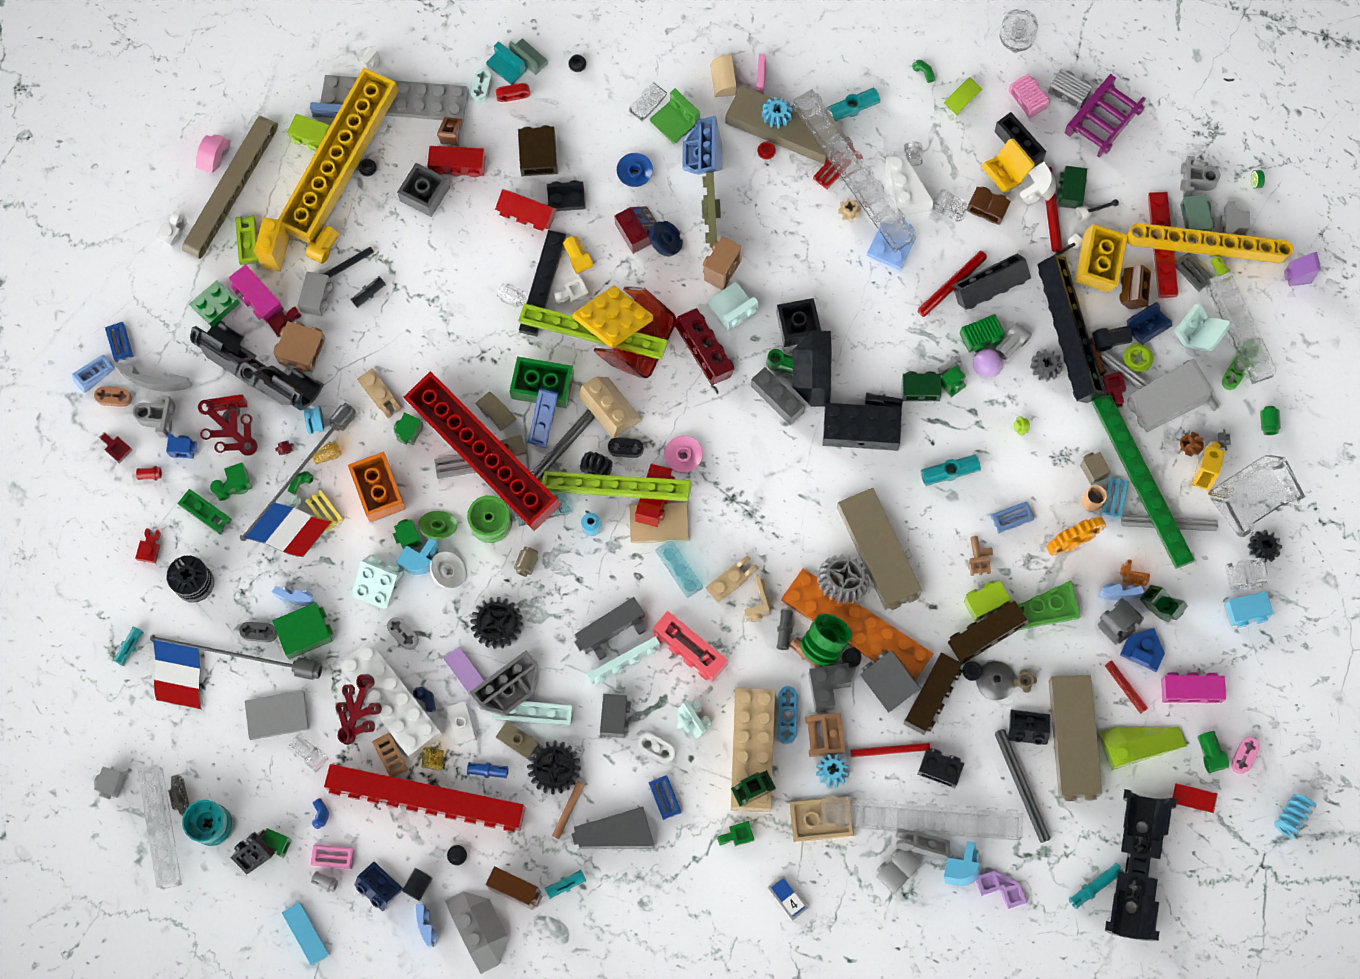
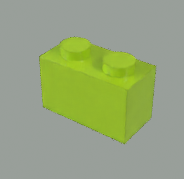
M295 114L287 133L294 144H303L311 150L317 151L330 126Z
M1000 580L997 582L990 581L983 586V589L979 591L974 589L966 594L967 597H965L964 604L974 622L982 619L991 611L996 612L1000 610V606L1005 602H1011Z

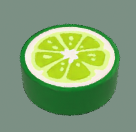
M1253 170L1251 174L1252 187L1254 189L1262 188L1265 183L1264 172L1262 170Z

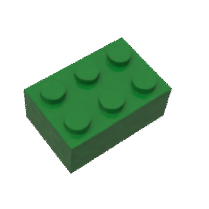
M517 356L509 391L511 399L536 403L539 389L544 388L559 392L556 407L567 409L574 377L573 366Z

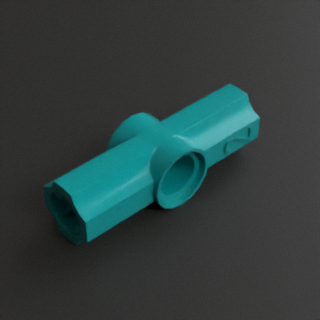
M873 87L857 95L849 94L845 100L824 108L826 118L829 122L833 123L848 116L854 117L860 111L880 103L879 93Z
M974 454L957 460L949 459L945 463L921 469L920 472L925 486H929L943 481H953L957 477L981 471L978 457ZM952 467L955 473L947 472L946 468Z

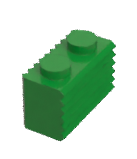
M996 314L963 326L960 330V336L968 352L975 351V353L985 349V346L989 344L994 346L1001 343L1005 335Z

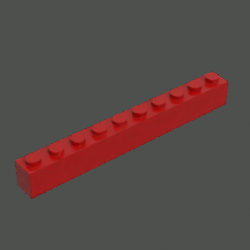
M334 764L329 765L324 788L331 795L340 796L341 793L347 794L348 798L359 800L360 797L366 798L367 802L379 804V801L387 803L386 806L398 808L400 805L406 807V810L411 812H418L419 809L426 811L425 814L430 816H437L438 813L445 815V818L456 821L457 818H461L468 824L484 823V827L487 828L504 827V831L515 833V830H521L526 809L525 805Z

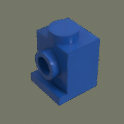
M169 433L166 452L173 458L193 459L194 453L197 452V441H192L190 437L183 435L176 438L173 434Z

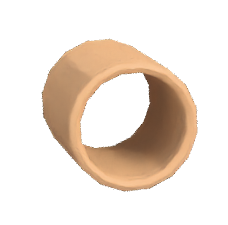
M1100 485L1089 487L1081 498L1082 506L1088 511H1097L1105 503L1107 492ZM1088 494H1096L1100 499V503L1092 502Z

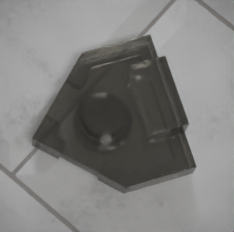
M180 775L171 776V789L168 790L172 809L178 810L179 814L183 816L190 804L184 778Z

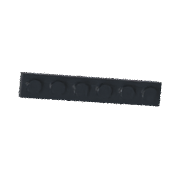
M548 230L526 304L546 309L564 247L563 242L566 240L565 233ZM520 324L519 333L537 337L540 328Z

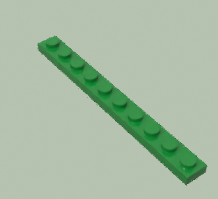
M1111 394L1093 400L1092 405L1175 569L1193 563L1195 559Z

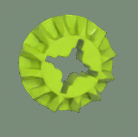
M1132 344L1124 351L1123 361L1125 365L1135 372L1147 371L1153 364V353L1145 345ZM1141 353L1140 359L1143 361H1139L1137 364H1135L1134 357Z

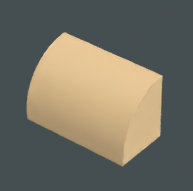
M732 54L714 59L710 64L714 97L736 95Z

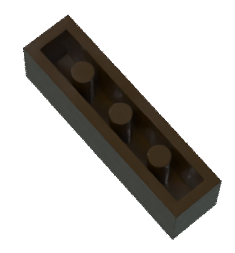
M1015 600L1013 602H1005L1000 606V610L995 613L993 611L987 613L983 617L984 620L979 623L973 622L966 627V631L961 634L957 632L950 637L948 644L962 665L1029 624Z
M942 652L940 653L903 723L904 725L922 735H925L926 731L931 732L936 723L933 720L935 714L940 715L945 706L942 703L944 697L949 698L954 689L951 686L953 680L958 681L963 672L960 669L961 662Z

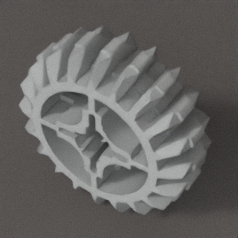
M841 554L839 557L834 555L832 558H827L821 564L817 573V583L820 584L819 590H824L823 596L829 595V599H836L837 604L840 601L844 605L848 601L853 604L866 594L870 583L868 582L870 576L867 575V569H862L863 563H857V558L851 560L850 555L844 558Z

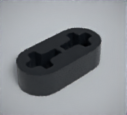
M612 438L608 442V452L615 457L638 458L644 452L643 443L638 439ZM615 443H618L619 447L624 448H618L617 451H614L613 446H615ZM634 445H637L638 448H640L637 449L636 452H633V450L631 449L634 447Z

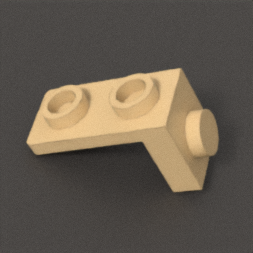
M759 574L755 575L754 580L762 605L745 609L746 621H760L764 616L769 615V609L772 608L770 598L765 597L764 590H766L764 579H760Z

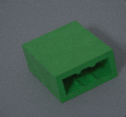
M316 602L272 620L284 653L289 660L333 642L331 635H334L330 624L326 625L324 620L327 617L323 606L319 607Z

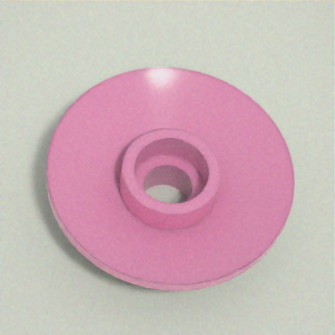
M679 436L667 444L664 456L667 465L674 471L687 473L700 465L703 453L700 444L695 439L688 436ZM686 454L687 458L681 459L680 455Z

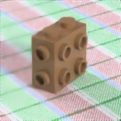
M288 321L281 330L279 344L277 343L274 347V356L278 363L288 367L291 365L302 372H313L326 338L322 330L317 327L308 328L300 322L295 321L292 323Z

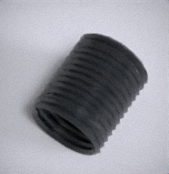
M414 868L402 892L421 901L420 899H422L433 878L423 871Z

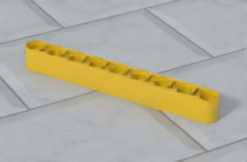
M1142 223L1133 224L1126 234L1128 235L1126 242L1131 246L1213 256L1220 255L1222 257L1273 263L1285 262L1294 250L1292 243L1286 240Z

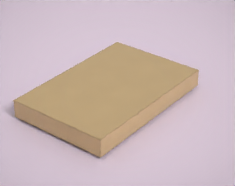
M687 502L664 504L665 516L663 521H659L658 527L635 522V512L638 504L630 505L631 543L689 541Z
M849 796L789 802L794 842L854 837Z

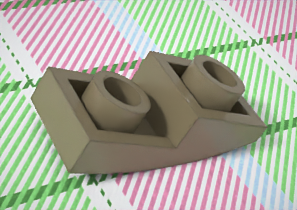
M490 391L475 403L487 418L490 417L500 431H503L517 419Z

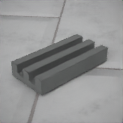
M1190 253L1185 254L1175 262L1177 270L1198 292L1214 280ZM1186 259L1199 271V273L1206 279V281H1204L1202 277L1197 273V271L1186 262Z

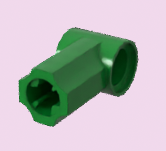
M779 349L769 351L766 360L768 369L772 371L780 370L793 375V357L784 354ZM776 357L780 361L775 363L771 360V358Z
M1215 731L1198 735L1197 738L1204 755L1203 762L1207 772L1213 773L1229 768L1227 755L1221 750Z

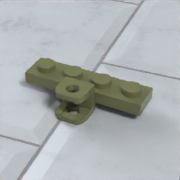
M706 172V176H702L703 188H707V195H703V200H701L702 219H704L705 225H708L709 232H705L706 244H709V247L712 248L717 241L716 218H721L720 199H715L714 172Z

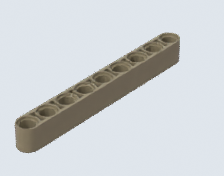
M263 116L257 117L186 237L182 246L183 252L199 259L204 256L278 128L277 122Z

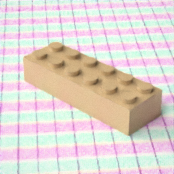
M735 688L731 788L739 784L741 780L766 770L772 779L775 690ZM731 791V811L771 812L772 792L739 807Z

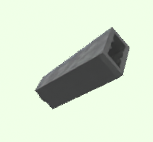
M644 807L575 826V832L571 833L574 845L578 844L580 849L655 848Z

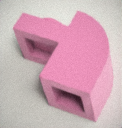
M206 135L199 145L195 168L210 173L217 170L221 165V155L230 147L231 140L224 138L222 135Z

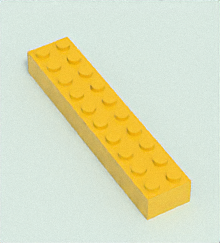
M363 67L278 220H282L289 235L308 244L312 241L315 242L399 91L395 81Z

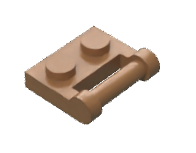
M841 713L805 717V722L808 724L810 741L809 757L845 753ZM817 722L822 724L824 748H818Z

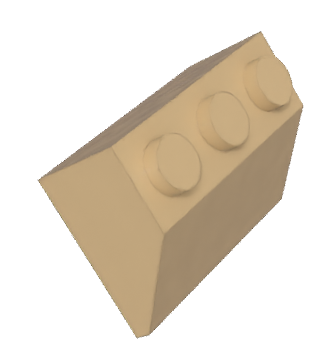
M597 376L582 385L578 397L612 438L642 421L641 416L609 377Z

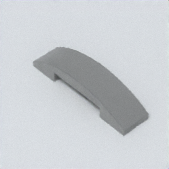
M115 363L116 368L124 377L147 389L179 391L192 387V382L188 377L170 374L168 380L140 375L132 365Z

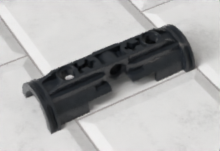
M222 320L211 327L208 332L197 326L192 327L190 341L201 348L208 359L281 405H290L298 410H304V408L309 407L324 386L320 381L313 380L296 368H293L291 373L287 375L273 365L267 367L255 359L257 355L240 345L244 336L225 325V322Z
M1124 789L1123 800L1127 803L1121 852L1128 854L1125 873L1118 872L1110 922L1106 921L1105 932L1135 940L1159 941L1160 931H1156L1159 902H1155L1158 879L1149 878L1148 875L1151 858L1161 859L1163 837L1168 835L1171 809L1176 808L1177 799H1154L1139 796L1133 793L1132 790ZM1138 822H1144L1147 825L1145 833H1140L1137 830ZM1135 835L1146 837V839L1143 838L1141 840V846L1144 849L1140 853L1137 852V848H1134V845L1139 843V838H1135ZM1133 882H1135V885L1139 887V889L1134 892V897H1138V900L1135 898H1127V895H1132V888H1129V885L1133 884ZM1127 902L1136 904L1137 909L1135 913H1129L1126 910Z

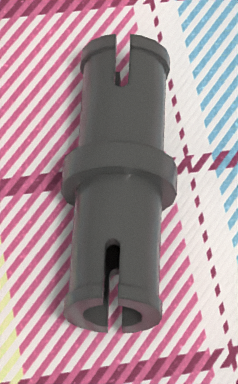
M782 609L780 612V624L777 627V632L779 633L776 648L779 650H789L790 634L793 631L791 627L793 611Z

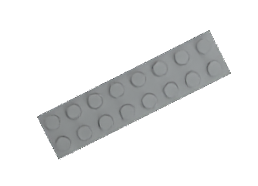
M325 75L320 103L343 104L358 77ZM395 81L399 91L385 116L443 120L444 117L463 119L464 122L468 94L467 86Z

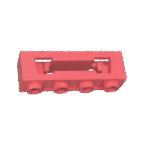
M669 611L653 627V636H656L660 643L665 642L669 645L668 649L676 656L680 654L684 658L685 664L692 668L694 666L698 669V674L703 679H710L713 682L728 665V660ZM678 630L684 639L705 655L702 658V662L699 661V657L675 638L678 635Z

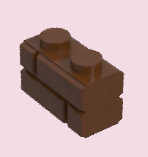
M1144 265L1124 268L1123 276L1121 277L1122 293H1120L1119 299L1121 304L1128 309L1146 307L1149 304L1151 271Z

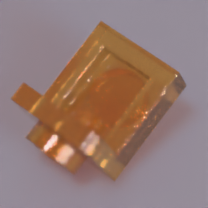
M1128 559L1125 564H1122L1120 576H1123L1122 582L1135 585V587H1143L1148 584L1150 574L1131 571L1132 560Z

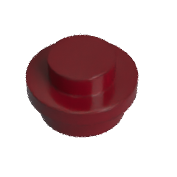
M289 441L280 442L275 451L278 452L279 456L293 452L294 444L289 443Z

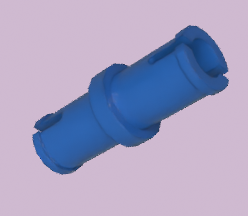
M468 762L467 775L507 779L508 766L491 765L490 762H486V764Z

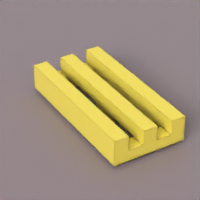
M321 490L316 495H312V498L305 500L317 518L323 519L312 505L314 501L327 519L332 521L326 529L327 532L343 521ZM320 497L333 512L337 520L334 521L318 500Z

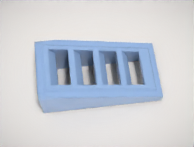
M101 355L72 373V378L79 389L85 393L112 372L115 367L104 355ZM101 363L106 367L105 369L101 368Z

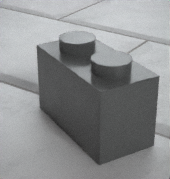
M603 694L600 736L624 738L625 732H629V721H626V713H630L631 701H628L627 695Z

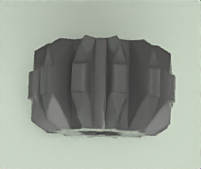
M1044 349L1043 353L1038 351L1036 356L1032 357L1031 361L1033 363H1031L1030 369H1034L1033 375H1039V380L1045 377L1046 382H1048L1050 377L1054 380L1057 378V374H1061L1063 362L1059 361L1060 355L1054 356V350L1048 353V350Z

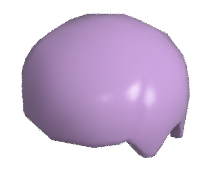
M984 349L979 351L973 358V368L982 377L997 376L1002 370V359L996 351Z

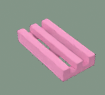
M759 54L757 92L764 94L765 54Z
M313 845L311 865L352 869L354 849ZM317 850L348 853V856L317 854ZM316 858L347 861V864L316 861Z

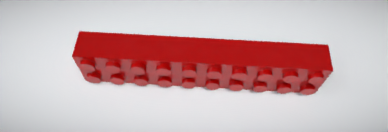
M431 371L403 397L533 531L539 528L562 505Z

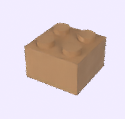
M722 236L720 241L714 243L712 254L705 258L703 273L704 281L724 290L742 261V246Z

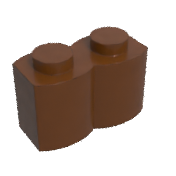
M976 187L966 210L973 215L983 217L991 223L1000 225L1011 201L1002 194H993L987 187Z

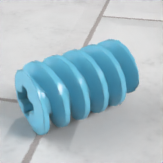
M1293 794L1291 796L1292 800L1287 802L1288 807L1283 808V813L1278 816L1279 820L1274 822L1275 827L1282 834L1292 839H1295L1292 832L1297 834L1300 832L1296 826H1304L1300 820L1307 821L1309 819L1305 813L1312 814L1309 806L1314 808L1317 806L1315 802L1302 794Z

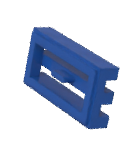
M120 322L105 327L114 361L119 362L120 359L125 360L126 357H134L125 324ZM119 327L121 328V332L127 349L126 353L124 352V348L118 331ZM113 329L120 350L119 355H117V351L111 334V330Z
M667 775L648 782L663 820L682 813ZM665 781L667 785L668 791L676 808V810L672 811V808L661 782ZM655 784H658L661 795L669 812L667 814H665L658 794L654 787Z

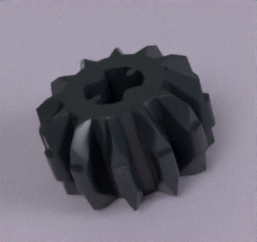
M591 451L582 456L580 470L584 474H611L613 462L608 457Z
M1266 529L1262 533L1257 531L1255 536L1250 537L1251 543L1247 545V548L1253 549L1249 552V555L1255 554V561L1261 558L1262 563H1266L1267 560L1272 562L1275 560V557L1280 555L1278 550H1281L1282 545L1278 544L1280 538L1273 537L1275 532L1268 535Z

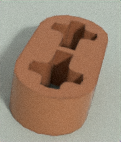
M99 387L94 393L95 400L103 406L126 407L132 400L131 394L124 388ZM105 392L108 396L111 397H104V399L102 400L100 395L102 396ZM122 394H124L126 398H123L122 401H120V399L117 397H122Z

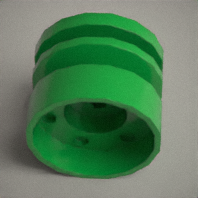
M827 613L819 614L815 617L809 630L801 640V651L805 657L817 665H834L850 642L852 633L848 625L839 617Z

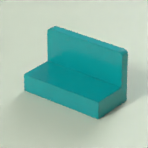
M498 41L494 45L495 54L486 62V65L509 84L513 85L526 72L525 62Z

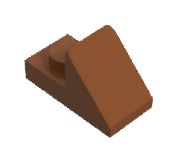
M444 117L437 132L441 144L459 145V132L463 125V119Z

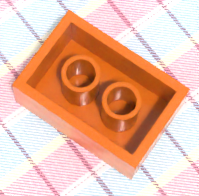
M384 451L348 464L369 522L406 509Z

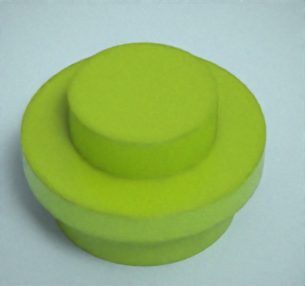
M1022 416L1016 418L1013 425L1015 432L1018 435L1028 433L1030 430L1029 420Z

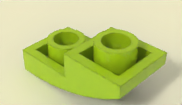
M969 77L948 97L944 104L958 115L983 89Z

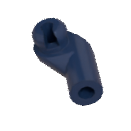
M416 687L413 690V696L425 702L426 712L436 711L433 693L424 687Z

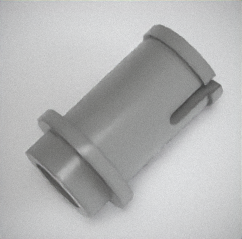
M958 356L950 357L951 360L937 368L939 372H942L940 373L941 376L955 365L959 369L961 368L963 363Z
M318 871L311 878L312 884L325 888L327 892H334L338 885L335 877H328Z

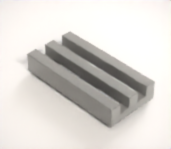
M460 455L434 459L437 479L475 473V471L470 467L440 473V470L469 465L464 461L439 466V464L463 461L464 459Z

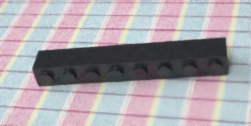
M1053 255L1037 264L1038 273L1042 279L1043 291L1048 300V308L1052 314L1053 326L1058 335V343L1062 349L1063 361L1066 364L1068 378L1072 384L1073 396L1077 402L1089 403L1105 395V391L1066 257Z

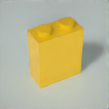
M263 217L254 252L263 269L281 272L290 240L282 220Z

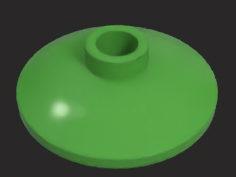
M432 511L420 518L418 527L420 532L426 537L444 539L455 533L457 521L454 516L447 512Z

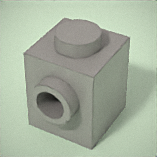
M102 767L100 774L94 780V790L100 792L98 795L106 799H110L111 796L118 798L126 775L122 772Z

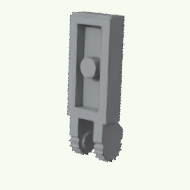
M903 828L898 829L896 832V836L900 838L896 842L898 849L903 851L911 850L912 852L947 861V858H951L950 840Z

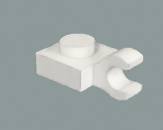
M174 211L170 222L164 221L155 235L156 239L173 246L182 232L178 228L184 219L181 217V214Z
M581 278L565 284L564 291L554 294L557 305L565 303L568 299L574 303L589 296V292Z

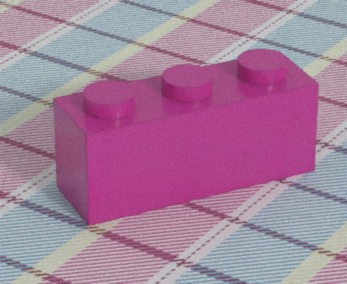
M246 264L228 277L231 282L230 288L235 294L240 293L243 296L241 300L247 307L251 305L254 309L252 311L259 320L263 319L267 323V320L284 310L278 299Z
M1169 672L1161 679L1162 703H1222L1226 700L1225 676H1219L1218 673L1199 675V673L1191 672L1187 673V675H1179L1177 672Z

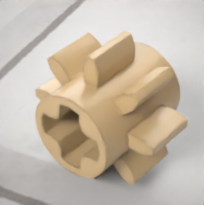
M848 198L845 203L840 202L841 208L838 209V214L843 215L842 220L846 219L852 222V219L859 218L860 214L858 212L861 211V206H857V200L853 201Z

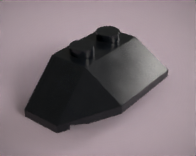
M811 331L793 349L792 388L811 407H825V402L830 403L831 331Z

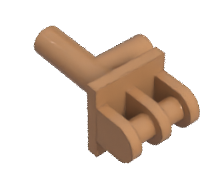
M978 536L970 537L974 558L969 560L968 568L970 569V575L974 576L976 573L982 575L985 572L991 574L989 555H993L992 547L980 549Z

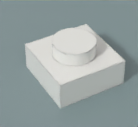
M373 47L361 59L362 66L369 70L377 67L380 61L379 53Z

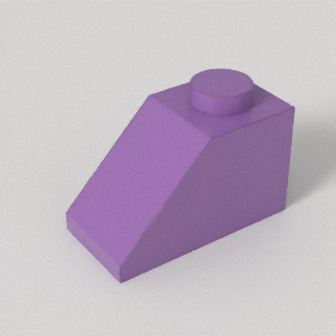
M1317 252L1310 253L1288 264L1284 270L1285 280H1288L1289 286L1305 285L1313 282L1321 270Z

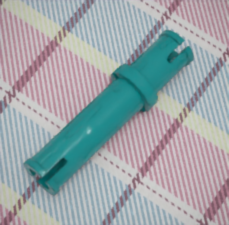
M1115 863L1091 883L1083 885L1078 893L1069 898V902H1073L1072 906L1078 909L1089 899H1094L1095 894L1118 877V872L1124 873L1123 869L1120 870L1121 866Z

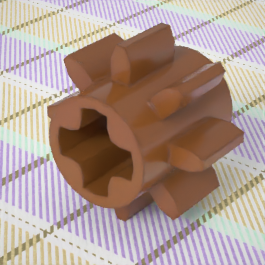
M1191 432V435L1185 433V436L1180 440V450L1184 451L1185 455L1191 457L1193 453L1199 455L1204 448V438L1199 437V434Z

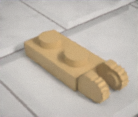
M373 368L357 378L360 385L387 418L391 417L390 411L385 407L389 402L397 412L401 410L394 396Z
M749 555L737 564L735 563L706 586V590L717 603L721 602L746 582L748 577L759 569L755 564L743 573L741 568L750 562L751 558Z

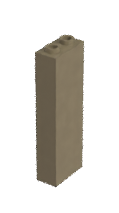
M740 85L726 113V124L825 164L827 159H831L835 150L833 147L835 143H839L842 136L840 133L841 126L790 106L793 109L792 119L787 121L786 127L780 124L779 129L777 125L771 128L770 123L765 124L762 111L763 105L767 104V100L774 101V99Z
M874 488L839 501L837 509L867 569V573L884 609L890 608L895 610L901 607L903 602L908 601L911 603L918 600L922 589Z
M1091 675L1051 677L1048 682L1059 798H1065V801H1076L1077 798L1085 797L1086 801L1097 800V797L1102 794Z

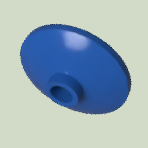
M630 153L619 160L616 169L617 176L623 184L630 187H639L651 179L653 165L645 155Z

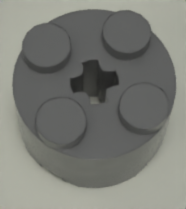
M1123 598L1116 602L1115 608L1111 612L1109 610L1105 611L1100 617L1101 621L1098 623V628L1115 645L1126 640L1135 631V624L1137 623L1140 626L1144 620V617Z

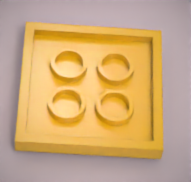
M615 285L573 312V318L610 348H614L653 321V315Z

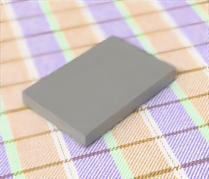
M303 690L244 701L250 740L309 730Z

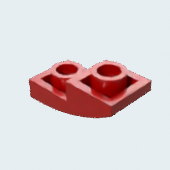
M1175 783L1172 798L1177 799V805L1214 813L1218 793Z

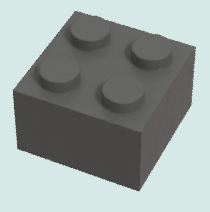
M415 163L397 191L400 202L432 217L450 189L448 178Z

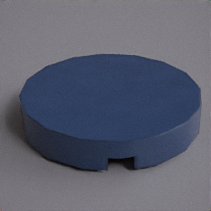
M658 221L650 228V242L659 254L671 257L682 249L683 240L680 239V232L674 224L668 221Z

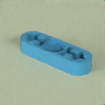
M790 686L783 687L779 692L778 738L781 743L788 745L795 741L797 719V692ZM786 691H790V695H793V697H790V705L793 704L794 707H782V704L786 705V697H782V695L786 694ZM785 710H790L793 713V718L789 721L782 718V713ZM781 724H793V727L789 726V733L793 734V736L789 737V740H786L785 736L781 735L785 733V726H781Z

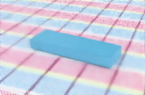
M300 902L282 912L311 966L329 956L326 947Z

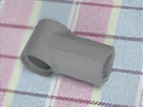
M1017 322L1009 330L1006 338L996 347L995 351L1002 359L1008 360L1019 347H1023L1027 343L1032 333Z

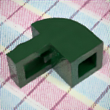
M1150 585L1140 598V601L1149 611L1166 622H1170L1171 619L1177 620L1188 607L1184 600L1172 598L1163 587Z

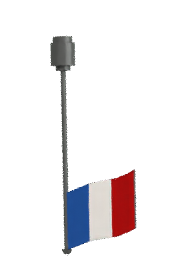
M344 403L329 418L331 422L329 425L332 428L243 536L240 535L241 541L249 539L264 543L296 557H304L332 521L319 519L294 507L275 502L334 430L344 431L356 414V410L352 406Z
M154 634L150 636L155 652L154 692L157 701L202 710L199 697L201 667L198 649L290 667L295 677L309 680L319 679L322 673V664L315 660L299 657L297 661L294 660L293 664L155 637Z

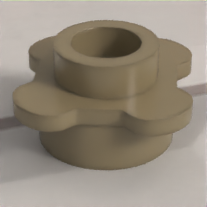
M1023 669L1019 672L1020 675L1014 679L1013 683L1016 687L1022 688L1023 692L1029 693L1031 686L1037 682V678Z

